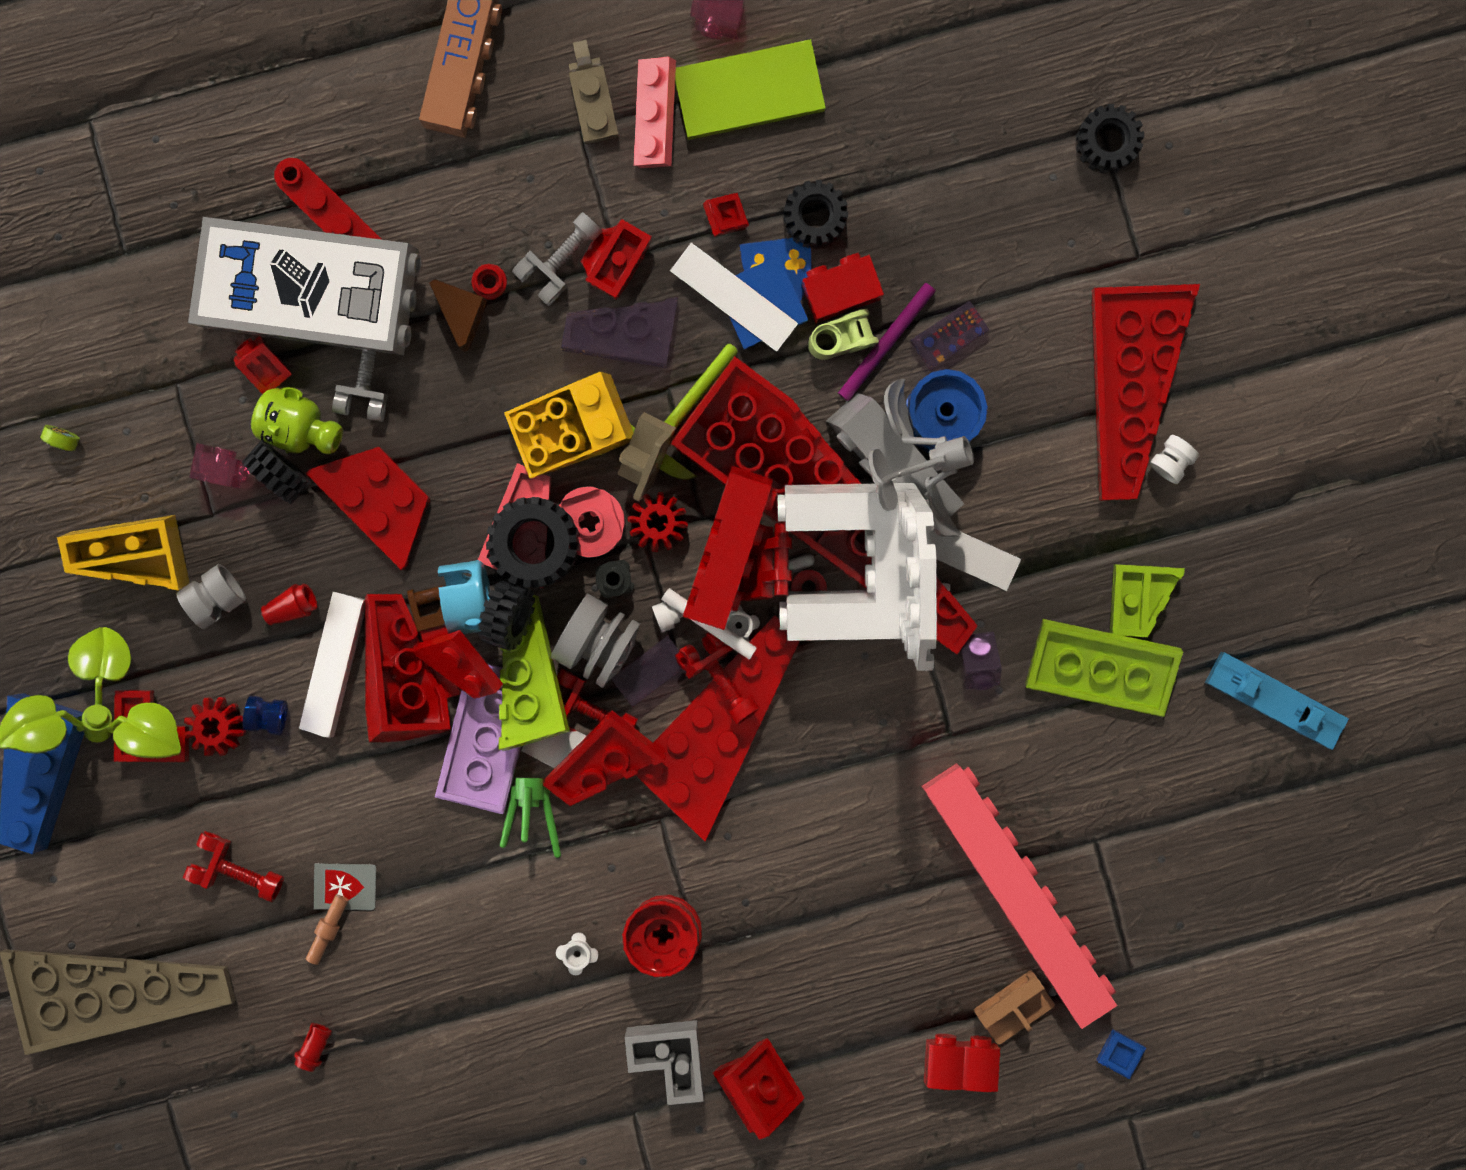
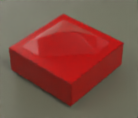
M738 193L708 199L703 203L714 237L745 230L749 226Z

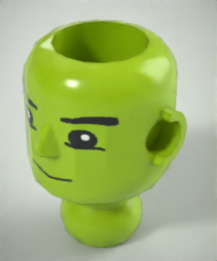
M290 387L282 389L272 388L261 395L251 418L252 433L257 439L285 450L287 454L301 453L307 450L311 444L315 445L324 454L335 453L343 437V428L335 421H321L319 407L313 401L302 397L303 394L300 390Z

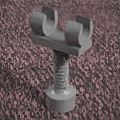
M583 212L573 222L575 230L572 236L570 235L567 241L560 246V249L558 248L555 254L553 253L548 262L543 263L529 251L512 270L513 274L524 282L538 267L551 280L538 294V297L548 306L568 287L555 274L556 269L558 270L561 264L568 259V256L570 257L573 251H576L580 243L582 244L585 240L594 242L603 232Z
M362 350L361 356L363 357L360 360L357 385L355 388L336 385L332 412L348 415L352 395L371 398L367 419L383 422L388 395L370 391L369 387L371 385V372H373L372 369L374 368L372 365L375 362L376 352Z

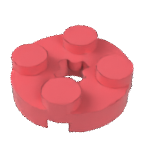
M581 487L569 492L562 499L559 506L572 517L575 527L578 528L580 549L577 555L587 558L599 557L613 550L617 543L620 542L625 527V515L620 503L608 492L595 487ZM590 512L592 517L598 516L600 523L595 525L596 530L591 533L588 528L580 527V522L584 520V514Z

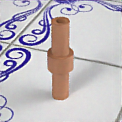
M336 894L325 918L319 920L314 931L316 937L305 958L306 961L318 965L329 941L335 939L340 928L338 922L349 901L346 897Z

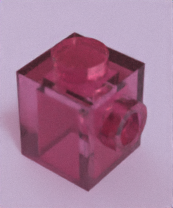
M693 0L690 16L695 17L696 30L701 31L703 36L711 39H721L722 36L737 39L745 0Z

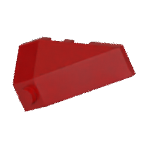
M367 594L365 596V710L369 743L406 741L446 732L451 729L447 694L442 684H438L431 666L412 652L420 641L417 637L416 625L402 594Z

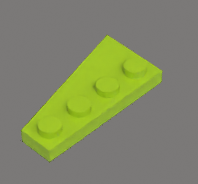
M533 595L535 603L532 607H535L534 613L530 616L532 622L531 625L528 624L526 628L528 632L526 636H522L521 644H517V648L515 650L511 649V651L500 648L503 651V668L500 669V680L503 683L502 704H499V719L502 720L501 737H499V750L501 751L570 732L554 661L550 658L552 653L539 597Z

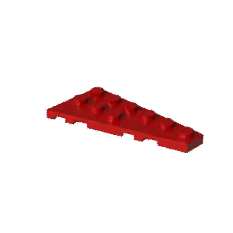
M1200 284L1098 287L1092 289L1099 501L1138 499L1153 439L1158 431L1159 419L1163 405L1167 400L1181 352L1180 347L1185 330L1189 325L1190 313Z
M775 615L749 641V643L757 648L750 660L738 653L723 668L731 682H733V685H735V688H737V691L741 693V696L744 698L752 697L760 709L751 717L736 725L729 715L732 709L731 703L715 680H712L653 742L666 753L665 761L655 766L653 764L638 770V774H636L654 794L704 841H706L800 642L788 641L787 630H780V620Z

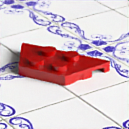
M381 447L309 469L306 472L400 570H404L407 567L408 558L414 540L417 539L421 527L420 523L427 510L430 497Z

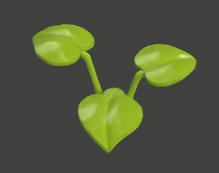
M107 627L96 628L82 636L69 650L68 664L73 674L82 680L96 679L95 705L88 707L83 712L82 721H79L65 710L56 712L55 703L50 697L34 695L23 698L15 703L6 713L0 725V749H13L25 753H44L58 747L65 738L67 730L66 723L62 718L76 726L77 731H83L84 736L92 742H103L113 733V740L116 746L121 751L132 756L166 758L181 753L176 721L172 713L160 704H138L130 709L127 718L119 716L112 722L110 710L103 706L102 682L103 679L108 681L123 679L130 668L131 655L123 637Z

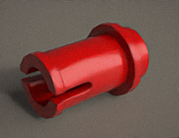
M311 1023L301 1050L295 1052L294 1057L296 1061L294 1064L308 1072H314L316 1067H320L322 1063L320 1057L329 1036L332 1034V1030L321 1024Z

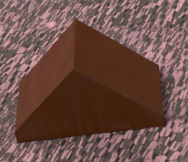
M436 279L429 282L458 347L463 352L469 350L487 301L479 295Z

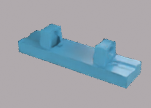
M1220 652L1205 681L1209 686L1327 749L1333 750L1349 718L1225 652ZM1308 707L1310 713L1307 719L1299 722L1303 712Z

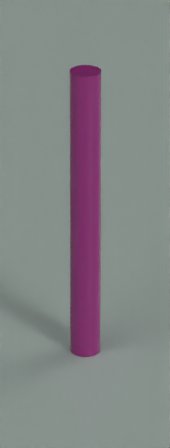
M927 283L923 284L881 337L879 343L873 347L839 390L838 395L849 402L936 292L932 286Z

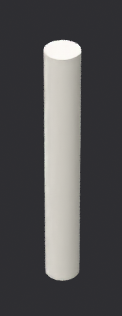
M670 588L661 599L682 614L688 601ZM692 620L749 660L757 649L727 627H725V630Z

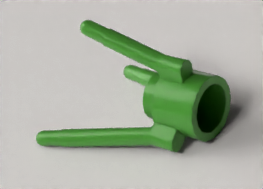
M516 778L515 786H511V799L500 841L501 848H505L507 845L517 803L518 806L522 807L521 841L526 843L529 833L530 808L540 807V800H542L554 856L556 858L561 856L550 802V790L543 786L544 778Z

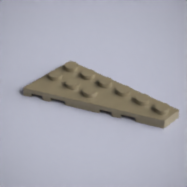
M8 949L0 951L25 1055L229 1005L236 1001L227 966Z

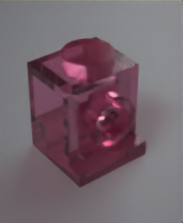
M197 443L189 478L240 489L241 483L246 482L249 471L243 466L242 460L235 459L237 452L215 447L214 454H212L213 447Z

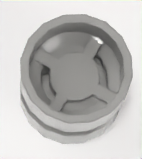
M219 563L201 575V583L193 581L176 593L183 610L201 629H206L222 617V610L230 612L246 601V596L236 579Z

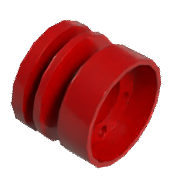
M673 895L654 896L644 901L627 919L622 934L623 949L630 963L641 973L653 977L672 976L683 970L697 953L702 939L701 920L695 908L686 900ZM663 925H667L668 932L673 933L667 941H662V935L656 933Z

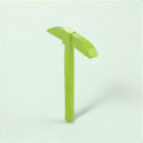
M727 344L664 421L665 423L677 429L733 357L737 355L738 350L734 345ZM665 454L660 470L681 480H690L697 477L676 460Z

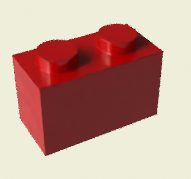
M855 253L840 259L841 265L827 270L826 265H822L806 272L807 277L802 279L801 285L815 324L882 300L884 292L870 254L860 257L859 253Z

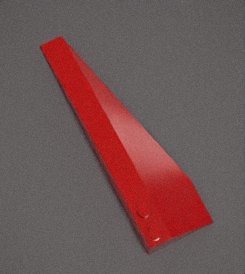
M735 356L669 444L725 486L732 466L773 479L771 490L777 492L771 512L763 511V514L775 523H785V521L778 522V495H785V485L861 484L846 467L839 455L824 440L821 433L801 412L794 400ZM865 530L789 531L791 535L867 589V586H865V565H872V556H867V551H865ZM936 577L937 641L955 654H958L978 625Z

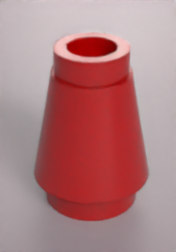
M293 584L262 606L261 613L265 622L271 626L275 623L278 624L310 616L312 611L317 609V600L312 589L307 584Z

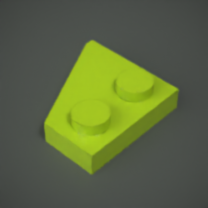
M1115 564L1113 567L1110 633L1122 636L1148 637L1156 624L1159 613L1167 605L1175 585L1179 579H1182L1185 568Z

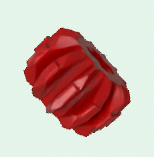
M658 492L657 504H653L649 494H645L643 498L648 507L644 509L638 503H634L632 506L637 512L641 513V516L628 517V522L640 523V527L632 529L630 535L635 537L641 533L645 534L638 544L642 548L647 545L651 538L653 539V552H658L659 540H663L665 548L671 550L673 547L668 537L672 535L677 541L681 542L684 537L674 530L676 527L688 528L687 522L676 521V517L684 515L686 510L685 508H679L674 512L671 511L677 503V498L675 497L670 498L666 506L663 505V492ZM654 513H658L660 517L667 516L668 524H663L666 528L661 532L656 528H649L648 521H653L650 516Z
M211 697L203 699L202 706L198 704L193 705L191 711L195 717H186L184 723L193 726V730L184 733L186 738L195 736L196 740L192 744V749L198 750L204 746V755L209 757L214 754L215 750L219 756H224L228 754V747L232 749L238 748L240 744L235 736L246 735V730L237 727V723L244 722L246 717L244 715L234 716L239 706L233 703L226 708L227 701L225 697H218L215 703ZM218 720L220 722L217 726L219 732L212 733L211 729L214 725L211 721Z

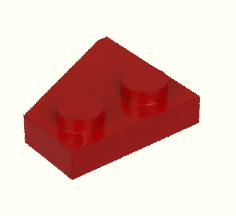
M461 630L420 642L412 651L418 658L474 699L495 694L503 685Z

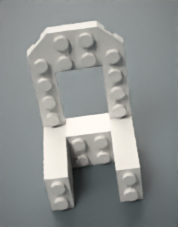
M893 483L897 492L898 503L896 508L890 511L882 508L877 496L876 484L785 485V495H778V522L785 521L786 531L865 530V551H867V556H872V565H865V586H867V590L788 591L786 602H779L780 630H787L788 641L902 639L905 651H907V658L914 660L917 671H933L934 654H930V649H936L937 640L935 544H930V531L934 529L933 512L915 483Z

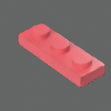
M671 57L638 60L634 166L638 168L669 167L672 164L676 60Z

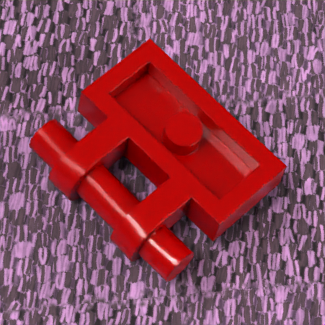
M785 523L774 524V537L773 527L766 526L760 545H752L749 557L754 558V563L749 578H741L739 584V591L743 592L741 601L751 602L773 598V585L774 596H788V583L792 582V570H789V550H792V538L789 537V531H786ZM773 552H774V569H773Z

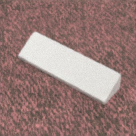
M337 592L332 593L299 729L327 738L334 737L365 614V599Z

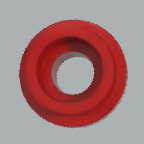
M484 264L474 271L471 279L472 288L477 295L487 300H493L505 292L507 277L504 271L497 265ZM489 276L496 279V284L492 288L484 287V280Z

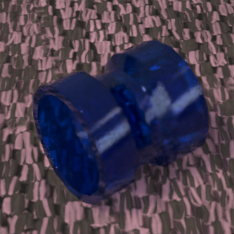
M249 696L244 708L243 729L253 732L264 729L269 734L280 736L283 733L287 720V701L274 699L272 702H268L259 696Z

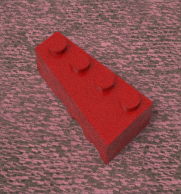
M732 466L683 617L725 630L730 611L737 612L743 592L738 590L741 578H749L754 563V558L749 557L752 545H760L766 525L760 524L763 511L771 512L777 492L771 490L773 479Z

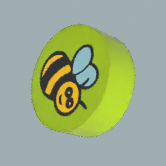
M45 425L40 436L43 442L65 451L76 450L80 437L74 433L52 425Z

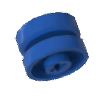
M944 369L930 373L917 383L906 399L914 437L940 438L946 436L947 441L965 436L970 442L979 434L986 422L988 406L984 392L973 378L961 371ZM940 408L947 410L945 415L948 417L941 414ZM914 444L927 453L935 449V445Z

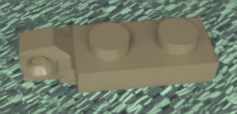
M587 40L574 42L573 47L577 62L569 64V77L584 143L586 145L617 138L619 134L603 65L601 66L600 57L591 59Z

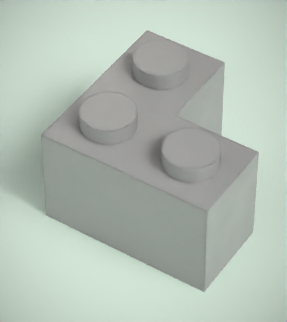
M697 1020L627 1027L625 1046L628 1073L664 1069L668 1105L704 1102V1084Z

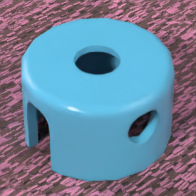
M476 560L439 566L438 576H444L446 582L445 587H439L438 589L443 619L448 634L461 630L463 634L480 632L481 630L478 629L479 623L482 622L480 614L485 611L483 605L485 600L489 601L488 594L491 591L484 563ZM463 573H470L472 577L465 576Z

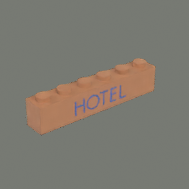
M448 0L419 117L424 128L466 138L468 128L473 129L477 117V108L473 107L476 94H482L485 84V73H482L484 60H490L493 51L494 40L490 38L493 25L498 26L501 18L502 5L498 4L499 0Z

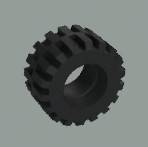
M523 497L516 499L513 503L504 505L503 510L500 513H496L492 518L494 522L487 530L489 540L486 542V550L490 552L489 560L491 564L495 565L497 572L502 577L508 579L509 582L532 588L552 585L560 578L565 577L572 565L574 566L577 560V552L580 549L578 528L575 527L572 517L558 504L540 497ZM530 521H538L548 526L553 533L555 541L553 552L549 558L538 564L523 562L517 557L513 548V538L517 529Z

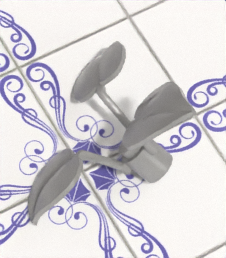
M905 379L896 380L887 387L884 395L886 413L894 433L898 436L901 435L902 441L905 444L935 445V449L929 451L930 460L890 473L886 458L881 450H871L869 452V468L872 479L877 485L876 491L879 502L884 510H894L898 503V496L892 480L933 467L935 471L941 470L942 472L935 477L926 478L925 487L927 492L924 494V499L933 512L934 531L937 535L941 537L961 535L944 506L936 484L947 476L957 473V469L973 465L974 458L970 443L965 436L947 441L946 436L940 438L914 437L904 397Z

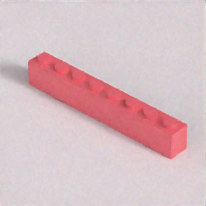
M956 763L921 787L1075 1022L1083 1029L1117 1006L1111 997L1116 991L1104 974L1098 977L1092 968L1097 962L1086 945L1079 948L1072 936L1077 934V931L1067 916L1064 915L1060 918L1054 910L1053 906L1058 904L1051 891L1047 886L1040 888L1033 878L1038 872L1027 856L1021 859L1014 849L1019 843L1008 826L1001 829L995 820L999 812L989 797L982 800L975 788L980 783L969 767L963 770Z

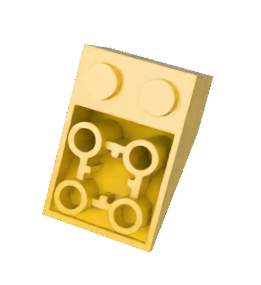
M604 372L595 373L504 412L530 479L628 444L634 433L612 376Z

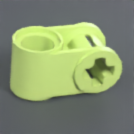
M868 308L849 313L839 319L817 326L809 337L808 349L810 353L817 359L828 360L878 344L879 340L877 337H873L867 319L869 315ZM824 333L830 335L834 340V348L831 350L821 349L816 343V337Z

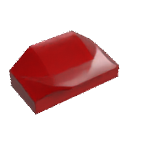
M623 219L614 227L601 229L603 232L594 242H591L580 261L587 273L585 281L616 300L629 284L652 241V236Z

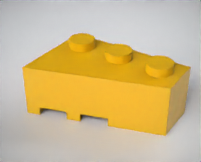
M175 515L72 531L57 537L65 573L108 580L131 581L134 584L157 585L173 590H180L190 584Z

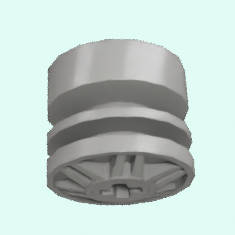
M587 594L568 622L550 658L569 669H572L581 658L586 659L588 662L583 677L589 679L598 666L603 670L596 684L604 688L607 682L620 672L636 644L637 631L641 624L632 620L625 632L619 630L625 614L620 612L608 624L604 621L608 605Z

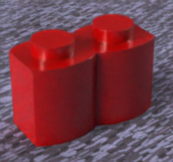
M941 1033L936 1034L935 1039H926L924 1083L927 1088L998 1092L1000 1047L996 1043H992V1038L971 1036L970 1041H956L957 1036Z

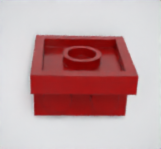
M768 1038L759 1041L744 1056L720 1065L713 1072L749 1133L755 1132L759 1140L770 1136L805 1099Z

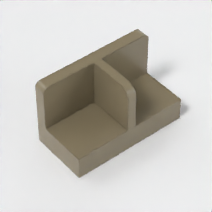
M645 412L639 417L630 443L619 457L622 464L618 471V475L638 485L633 499L639 502L654 484L676 429Z

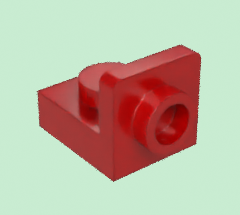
M261 336L254 341L251 338L247 339L235 350L237 354L234 357L235 366L262 394L269 389L278 387L292 375L291 371L266 345L265 340Z

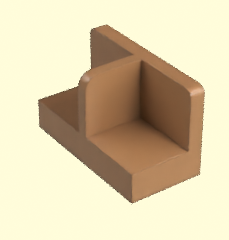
M1030 970L973 1010L997 1044H1002L1023 1028H1026L1028 1032L1033 1030L1029 1024L1054 1008L1055 1004L1039 979Z

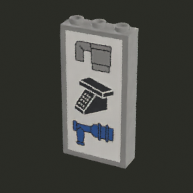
M203 217L188 323L207 329L404 356L405 347H408L411 341V327L408 324L410 311L412 312L416 306V291L413 289L415 276H418L421 271V255L419 254V249L409 243Z

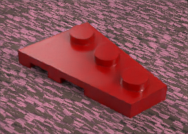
M612 710L545 778L543 786L566 804L572 806L605 790L607 785L625 777L628 779L638 774V770L651 764L655 766L665 761L666 753Z

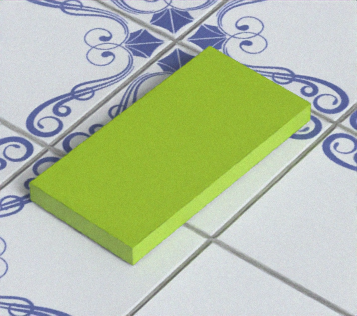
M811 39L676 68L675 83L688 140L820 113L826 109Z
M1042 619L1025 685L1029 689L1164 717L1183 651L1178 647Z

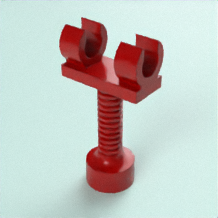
M707 633L706 637L702 638V644L711 655L701 660L695 647L688 644L680 649L679 653L675 654L676 661L687 672L686 676L689 679L704 670L709 671L708 673L711 674L713 680H715L731 703L732 709L729 715L738 725L755 714L760 708L752 697L744 698L741 696V693L737 691V688H735V685H733V682H731V679H729V676H727L719 664V661L724 659L733 648L711 633Z
M560 669L557 675L558 683L573 690L564 707L567 720L572 710H577V712L580 711L581 714L583 713V715L589 716L592 720L599 721L600 723L610 712L603 711L600 707L597 708L596 705L594 706V704L588 703L584 699L581 700L580 694L587 680L565 669ZM628 713L621 716V718L635 728L638 718Z
M207 831L200 834L196 845L204 850L214 852L208 869L195 864L187 865L182 877L183 879L207 889L214 885L218 873L221 872V874L227 875L230 878L234 877L235 880L237 879L240 882L257 888L259 898L271 903L274 902L283 885L284 876L272 871L268 872L265 876H261L258 873L251 872V870L248 871L244 867L232 864V862L224 859L231 843L230 840L223 839Z

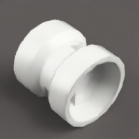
M1170 435L1164 443L1165 449L1161 454H1156L1149 464L1162 477L1174 484H1178L1184 477L1185 468L1188 465H1193L1200 455L1189 443L1178 436Z

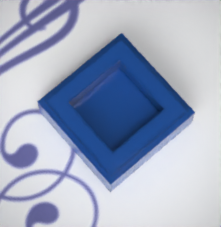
M1112 1029L1096 1060L1098 1063L1130 1079L1146 1047Z

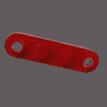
M286 158L276 166L274 179L277 186L324 232L382 240L303 161L297 158ZM290 170H296L297 177L292 181H288L286 178L287 173Z

